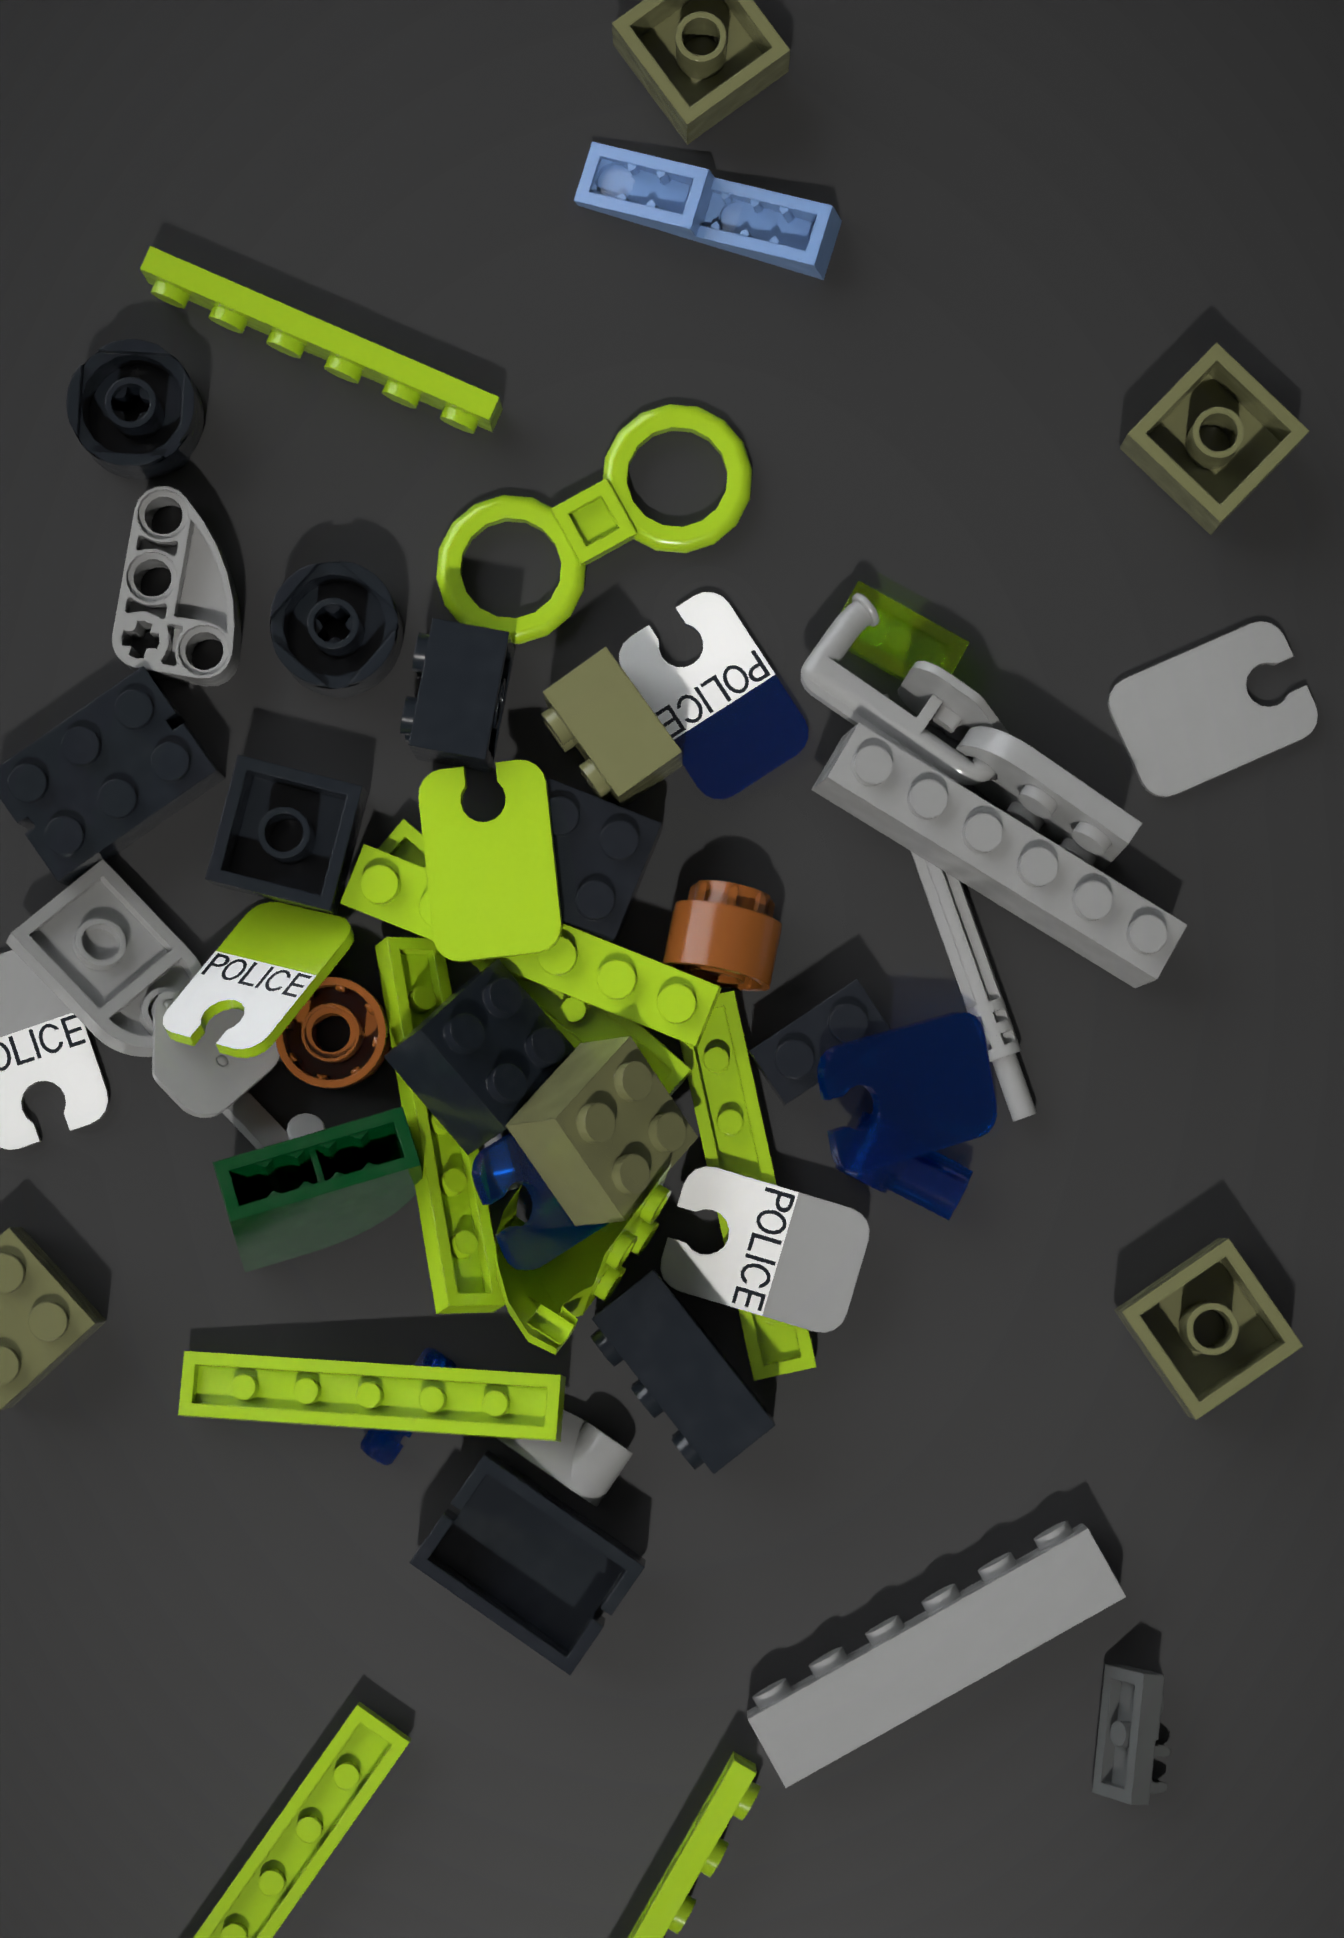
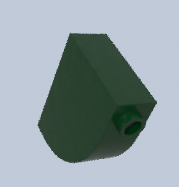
M403 1107L212 1162L245 1272L327 1248L374 1227L407 1204L416 1194L415 1185L422 1179L421 1164Z

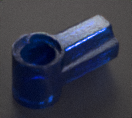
M863 1111L835 1168L886 1194L889 1190L949 1220L968 1186L973 1171L937 1151L934 1152L914 1142V1136L901 1128Z

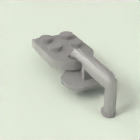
M861 593L853 595L852 603L837 616L801 668V683L804 689L854 726L861 723L958 784L974 786L989 800L1004 809L1005 813L1103 872L1130 843L1142 822L1027 743L1010 735L979 693L941 667L927 661L915 662L898 689V695L902 702L918 715L917 717L842 667L839 663L857 637L868 626L874 627L880 621L876 608L866 596ZM928 723L948 737L961 741L957 748L954 749L925 729Z
M103 859L10 933L6 941L9 947L102 1043L130 1056L152 1057V1075L155 1082L186 1113L199 1118H211L223 1113L256 1149L325 1129L324 1122L319 1117L304 1113L298 1114L290 1120L286 1132L248 1092L276 1065L280 1057L276 1042L265 1052L250 1058H237L219 1053L216 1046L217 1041L226 1030L234 1027L241 1021L244 1011L229 1009L213 1016L206 1025L205 1034L195 1046L170 1039L163 1026V1016L202 966L189 948Z

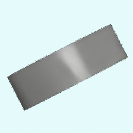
M157 486L146 491L138 499L134 509L112 633V646L117 657L133 672L144 666L152 676L158 679L206 687L219 686L228 682L235 675L240 661L242 641L241 612L235 582L216 539L188 499L179 490L169 486ZM165 506L181 508L182 521L175 531L169 534L153 532L152 519L160 508ZM155 567L169 569L171 572V583L163 594L149 597L142 593L141 581L149 570ZM146 630H151L150 634L159 642L158 648H148L144 658H139L140 654L131 646L133 639L142 640L145 637ZM214 639L220 641L223 645L221 661L209 670L195 668L192 663L194 648L204 640Z

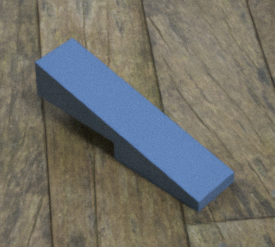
M593 141L574 198L577 206L821 280L825 278L842 223L841 218L832 205L715 178L711 171L706 168Z

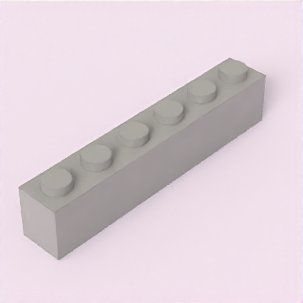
M861 723L855 725L842 736L811 789L1133 988L1158 979L1187 927L1186 923Z
M1068 1521L1058 1523L1034 1538L1038 1547L1017 1560H1015L1011 1552L993 1559L977 1570L982 1578L978 1582L960 1592L955 1584L948 1585L921 1602L926 1610L905 1623L902 1622L899 1615L893 1616L867 1631L865 1635L869 1643L848 1655L843 1647H838L810 1663L809 1668L813 1674L791 1687L787 1679L784 1678L756 1693L752 1698L757 1706L747 1711V1718L785 1788L1124 1599L1126 1595L1089 1529L1082 1523L1074 1528H1071Z

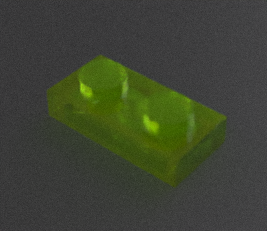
M860 581L857 582L842 611L852 603L853 595L861 593L872 602L879 614L880 621L874 627L868 626L854 641L848 650L849 652L901 681L905 679L917 661L933 663L953 674L970 642Z

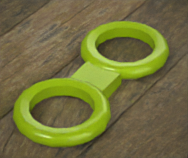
M668 404L640 413L617 433L605 456L603 480L552 508L533 497L501 495L474 504L452 522L438 550L436 580L445 607L459 623L510 632L513 644H523L548 636L572 615L584 592L586 565L624 544L636 540L655 551L688 553L714 545L737 526L750 501L753 470L744 442L722 418L697 406ZM670 431L691 432L709 441L721 455L727 472L726 491L718 507L702 521L684 527L662 525L646 517L633 502L628 487L629 466L637 450L652 437ZM503 522L527 523L544 532L556 546L561 561L560 581L551 599L536 612L518 618L498 617L479 608L467 594L462 579L463 557L472 540L487 527Z

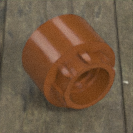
M718 880L698 881L690 887L688 900L675 903L663 964L722 988L743 991L769 990L783 927L781 922L772 918L775 903L771 896L763 891L741 884Z
M326 977L275 1042L283 1063L296 1077L317 1087L341 1090L357 1086L372 1077L385 1061L384 1056L389 1051L391 1040L386 1011L371 992L353 981L339 977ZM341 1016L350 1027L349 1041L338 1051L326 1052L317 1041L318 1026L327 1017Z

